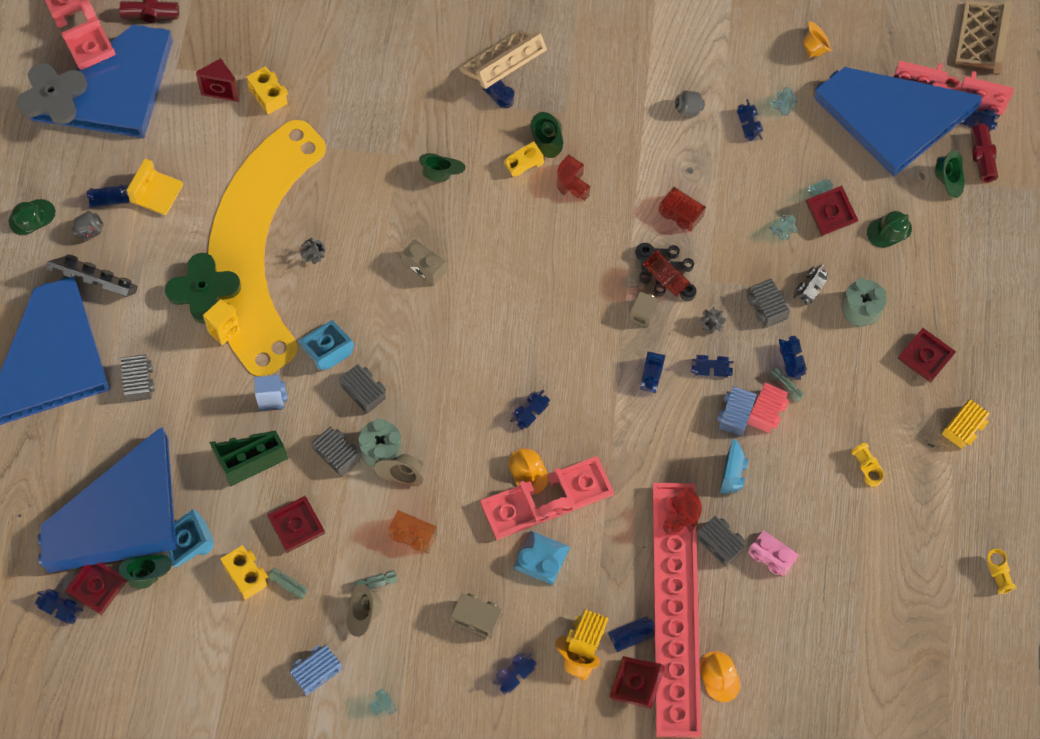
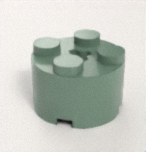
M864 278L857 279L848 287L841 307L845 318L856 326L876 323L886 305V290L874 281Z
M376 419L368 423L361 430L358 438L360 453L364 462L374 468L375 463L379 460H393L401 455V435L394 424L383 419Z

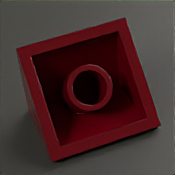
M221 58L197 70L196 77L202 96L239 102L235 77Z

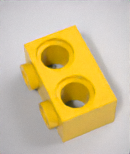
M266 66L246 76L248 88L267 114L288 104L286 88L284 85H279L276 74L273 71L270 72Z
M220 299L203 317L208 333L223 346L240 330L236 308L228 302L226 304Z
M242 545L220 559L223 567L245 600L267 587L265 579L268 576L262 567L257 568L254 563L256 558L250 549L246 551ZM237 560H245L242 566L235 565ZM251 576L257 578L254 583H246V580Z

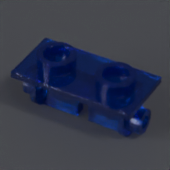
M746 99L747 105L741 104L737 107V114L741 124L748 121V123L741 125L744 136L748 141H753L756 136L763 140L761 132L764 129L760 120L757 121L756 116L759 115L755 104L751 105L749 100Z
M985 109L984 112L974 110L972 114L961 122V125L974 127L976 120H978L979 124L988 126L989 131H992V129L996 130L998 122H994V120H997L1000 115L988 109Z
M120 184V186L90 188V190L86 191L87 198H89V208L130 203L127 193L128 185Z
M790 336L788 338L789 341L778 339L786 374L788 377L801 380V376L806 374L807 367L804 356H796L802 352L800 340L797 336Z
M696 355V359H691V361H695V365H691V373H695L696 376H710V368H714L713 376L728 378V376L733 374V368L729 367V364H733L734 361H729V357L717 356V360H708L709 356Z
M544 390L533 391L526 398L528 402L524 406L520 405L512 413L514 417L510 422L517 421V426L521 430L527 429L536 419L532 411L540 415L549 406L550 399L545 395L542 396Z
M52 589L37 592V594L42 596L38 597L35 601L37 608L50 615H53L55 608L58 609L55 618L66 624H74L77 619L75 614L83 612V609L77 607L78 603L70 599H62L59 597V593Z
M645 616L608 632L616 652L618 653L654 637V623L652 619H648Z
M530 653L517 654L511 660L512 664L507 669L503 668L495 675L496 679L492 683L494 685H501L499 689L504 695L511 693L521 683L516 677L518 674L522 679H525L535 670L537 663L532 658L528 660L531 656Z

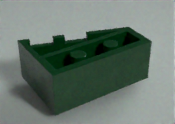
M276 430L252 434L248 438L236 439L235 437L220 443H216V441L209 442L213 454L230 486L240 483L288 459L285 446Z

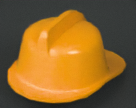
M809 21V31L803 39L805 52L808 57H821L828 51L832 52L825 33L817 24Z
M521 448L512 453L508 466L516 485L519 486L522 481L525 483L531 482L534 489V494L532 495L544 491L548 485V473L538 453L527 448Z
M560 636L556 639L555 646L564 657L565 670L569 674L585 681L593 668L600 665V658L595 655L593 659L569 651L570 643L566 642L568 636Z
M711 651L705 654L700 661V673L709 696L719 702L733 700L740 689V681L733 661L727 654L720 651Z

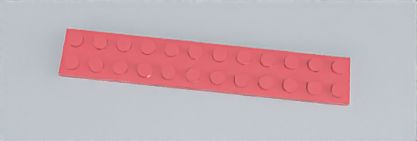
M653 483L655 663H660L665 667L655 696L656 737L701 738L696 489L693 483Z

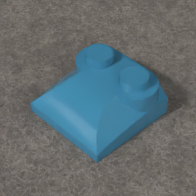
M333 320L298 340L301 347L320 370L330 369L348 358L354 348L352 339Z
M732 439L727 453L720 493L729 494L730 492L738 493V489L742 490L745 478L741 477L742 470L746 471L749 459L745 458V453H743L741 446L735 439Z
M190 510L175 522L176 549L167 551L173 567L176 568L197 554L206 555L212 550L214 545L213 537L206 521L196 510Z
M530 531L522 550L518 554L514 569L554 585L570 546Z

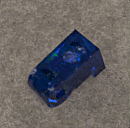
M501 79L486 89L482 87L501 108H510L514 104V90L506 86Z
M647 351L640 390L652 393L657 392L666 355Z

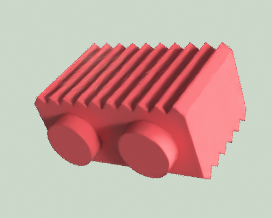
M765 382L747 424L767 433H770L772 428L777 429L781 417L778 415L780 411L785 412L789 400L786 399L788 392Z

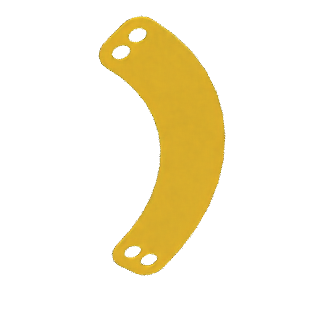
M291 120L267 137L245 160L222 197L209 239L208 254L213 257L217 272L232 271L238 275L241 282L239 294L234 298L223 300L226 304L229 302L236 308V315L239 318L240 330L228 342L245 368L252 375L258 377L272 375L295 357L298 350L296 339L282 322L270 297L265 278L264 255L269 226L281 200L293 183L306 170L318 162L326 151V144L322 137L307 122L302 120ZM292 130H301L304 134L303 138L299 141L291 140L289 134ZM306 142H311L316 148L313 153L305 154L302 152L301 146ZM282 341L286 344L287 349L283 354L273 353L271 348L275 342ZM260 353L268 354L270 356L269 364L258 366L255 362L256 356Z

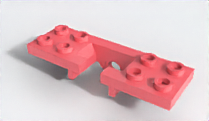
M45 0L58 28L68 25L65 18L79 11H83L87 22L62 32V36L80 71L116 55L89 0Z
M899 60L893 77L980 95L982 101L978 109L993 114L1003 115L1013 95V87L976 79L977 72L974 71L970 77L965 76L961 83L956 77L947 76L948 72L942 71L943 64L938 63L937 68L933 69ZM948 81L953 82L955 87L949 88L945 83Z
M598 456L561 470L556 468L553 473L548 474L551 486L560 484L565 498L560 497V499L553 500L546 505L543 504L537 509L530 496L534 494L531 482L525 483L522 481L517 487L480 500V505L496 541L613 496V488Z

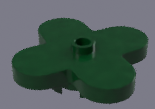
M207 253L193 255L188 261V275L172 278L165 286V294L168 300L175 305L190 304V313L193 319L202 324H205L203 315L220 299L234 298L241 290V282L238 275L232 271L217 272L213 257Z

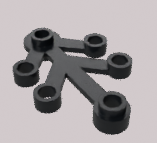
M649 243L639 244L636 247L635 255L641 261L640 281L645 284L651 281L650 262L655 266L656 285L654 287V294L656 296L662 297L665 295L666 285L664 284V276H666L680 289L681 299L692 301L696 296V287L690 283L686 284L672 270L690 272L694 268V261L691 258H686L683 262L661 261L657 258L667 256L671 259L678 258L680 249L676 245L663 249L654 248ZM642 250H647L649 252L643 253ZM675 250L677 253L672 254L670 251ZM689 263L691 264V267L685 266V264ZM648 275L649 278L645 279L642 276ZM657 288H662L664 291L659 292ZM685 289H690L692 292H686Z

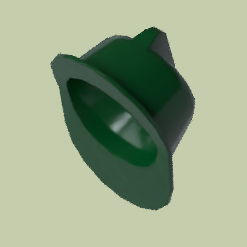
M537 113L533 116L530 124L535 144L544 157L555 158L563 149L562 125L550 113Z
M954 150L949 152L947 156L938 157L935 165L936 178L945 184L946 191L953 198L961 196L965 186L962 157L958 151Z
M433 153L422 154L419 157V162L423 166V176L434 182H445L451 175L463 173L466 168L465 164L459 160L442 157Z
M36 199L17 204L9 217L10 229L18 235H28L48 225L55 217L56 210L54 205L45 199Z
M899 211L889 212L872 222L867 229L868 240L873 245L882 248L903 241L912 233L909 215Z
M165 555L130 558L120 565L119 573L128 581L130 586L136 589H145L154 584L159 577L165 575L171 569L172 562Z

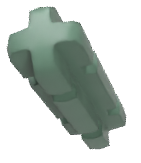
M778 368L773 369L769 374V378L774 382L776 381L782 390L788 392V395H791L795 402L800 401L804 393L799 388L796 389V385L785 375L782 376V372Z
M273 568L268 574L269 579L277 582L278 585L287 591L294 592L295 596L303 599L308 592L305 586L302 584L298 585L297 581L285 573L282 574L277 568Z
M391 570L387 571L384 575L380 573L366 577V580H363V578L356 580L354 584L355 586L364 584L371 590L385 586L386 583H396L397 576L396 572Z

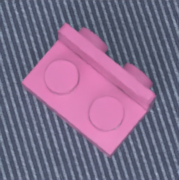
M764 530L748 550L754 560L757 562L762 561L771 572L777 575L780 574L783 577L799 555Z

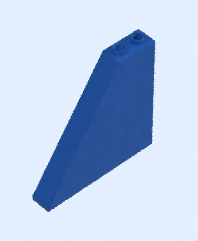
M145 25L130 26L110 42L116 55L80 71L86 78L87 89L82 95L73 100L77 113L71 122L67 124L55 123L49 114L46 113L30 117V120L145 138L173 43L171 32L164 28H150Z
M843 67L840 71L836 70L832 73L830 79L825 83L821 82L815 89L814 98L893 177L978 109L982 101V97L977 94Z
M74 276L64 277L57 282L42 284L40 287L34 288L0 371V425L110 390L81 293Z
M163 427L157 429L40 525L41 534H38V543L41 547V553L38 554L40 566H43L48 573L176 549L169 438Z

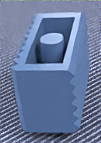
M280 375L255 376V396L259 411L285 409L284 402H288L285 381L280 380Z
M733 386L731 392L727 391L723 403L727 404L725 410H720L717 421L720 422L719 429L742 437L757 394Z
M326 644L323 647H315L310 651L308 658L304 661L299 659L291 666L290 674L306 696L342 671L341 663Z

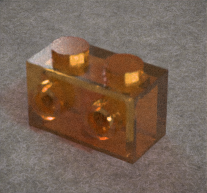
M397 510L388 528L389 537L394 541L405 543L417 551L429 553L437 536V526Z

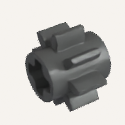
M310 238L301 244L300 254L305 261H312L313 264H316L325 257V246L320 240L314 241L313 238Z
M715 307L710 311L705 309L702 313L703 316L699 320V322L703 323V330L706 329L711 334L716 329L721 331L723 328L722 324L726 321V318H722L723 311H718Z

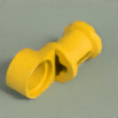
M862 443L852 449L851 454L856 456L860 463V469L864 474V482L871 487H876L881 484L884 472L877 458H873L870 453L869 445ZM876 472L879 475V479L876 481L871 480L868 473Z
M998 548L990 550L986 560L991 576L995 578L997 583V593L1005 594L1015 590L1017 587L1012 583L1009 575L1010 568L1007 563L1006 553ZM993 554H999L1002 556L1003 562L996 565L991 562L990 557Z

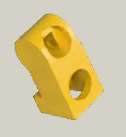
M532 142L508 156L504 164L511 175L515 177L534 166L539 167L543 165L544 159L535 142Z

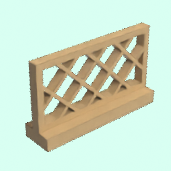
M966 0L955 65L994 69L993 73L1001 74L1013 1L1005 0V4ZM969 7L978 8L980 11L973 15L969 11ZM991 9L1000 10L999 14L994 17L988 11ZM984 14L989 20L981 24L977 18ZM973 21L977 27L970 30L966 25ZM992 23L996 29L989 32L985 27ZM982 30L986 35L979 39L974 33ZM970 36L975 42L967 45L963 40ZM990 38L994 44L987 48L982 42ZM979 45L983 51L975 54L972 48ZM965 52L972 56L970 59H960L961 55ZM987 54L991 58V62L982 61L980 57Z
M519 29L466 62L459 69L461 73L480 81L481 86L486 89L546 51L547 48L541 33L535 32L530 34Z

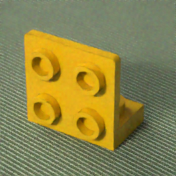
M145 158L130 183L127 193L131 203L167 215L183 187V182L156 172L153 162Z

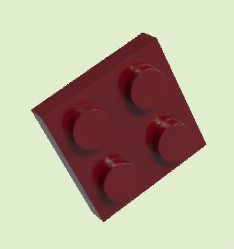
M842 185L805 201L821 237L858 222V218Z
M922 328L899 355L898 359L932 383L955 355L956 351Z
M306 495L267 515L287 553L325 534V530Z
M104 563L89 564L83 566L65 592L102 616L127 580Z
M623 656L609 697L614 701L652 708L665 667L660 663Z

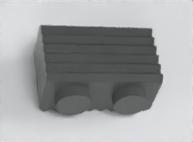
M772 278L749 287L747 300L751 306L754 305L757 310V319L760 323L763 322L766 328L788 319L790 309L786 302H784Z
M146 354L121 357L123 393L126 401L134 402L151 399V392L155 391L154 380L150 379L149 374L153 372L152 361L147 359Z
M356 364V366L339 378L340 386L368 414L386 399V389L380 381L375 382L371 378L373 375L368 368H362L359 364Z
M330 426L311 443L312 448L340 477H343L353 466L359 463V450L354 444L351 443L349 445L344 440L345 436L340 430H334Z
M715 515L697 531V540L724 567H727L744 551L746 547L744 544L745 540L740 534H734L729 529L730 526L725 519H719Z

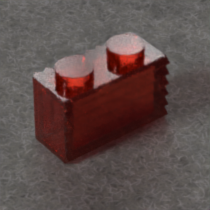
M672 187L660 202L658 211L665 219L675 221L679 228L692 232L703 218L706 207L692 199V197H689V195L676 189V187Z

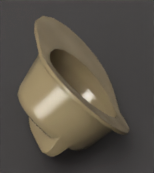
M401 454L393 460L384 459L375 463L374 470L376 474L385 480L409 486H419L423 482V476L420 473L423 462L411 455Z
M358 584L354 587L347 614V628L354 637L364 635L370 626L371 620L376 618L382 609L380 593L370 590L364 584Z

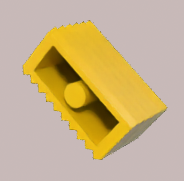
M968 399L945 428L942 435L961 449L966 444L971 446L977 438L975 435L978 429L982 431L989 421L986 418L990 413L971 399Z
M584 609L582 615H577L573 628L576 629H571L566 641L570 643L568 650L593 659L604 634L608 617Z

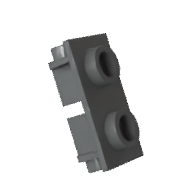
M823 264L817 267L813 266L807 271V278L797 286V292L793 299L801 297V301L805 305L813 302L819 293L814 286L820 290L828 280V272L821 270L824 266Z

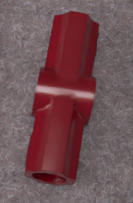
M158 0L121 1L119 5L121 18L141 19L146 23H154L157 19H178L180 14L178 2H158Z
M978 124L971 128L974 145L972 157L973 161L977 162L980 181L991 183L998 178L995 162L997 156L996 146L991 142L989 127L985 124Z

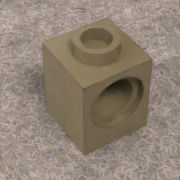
M640 291L630 312L629 320L648 328L657 309L659 299L650 293Z

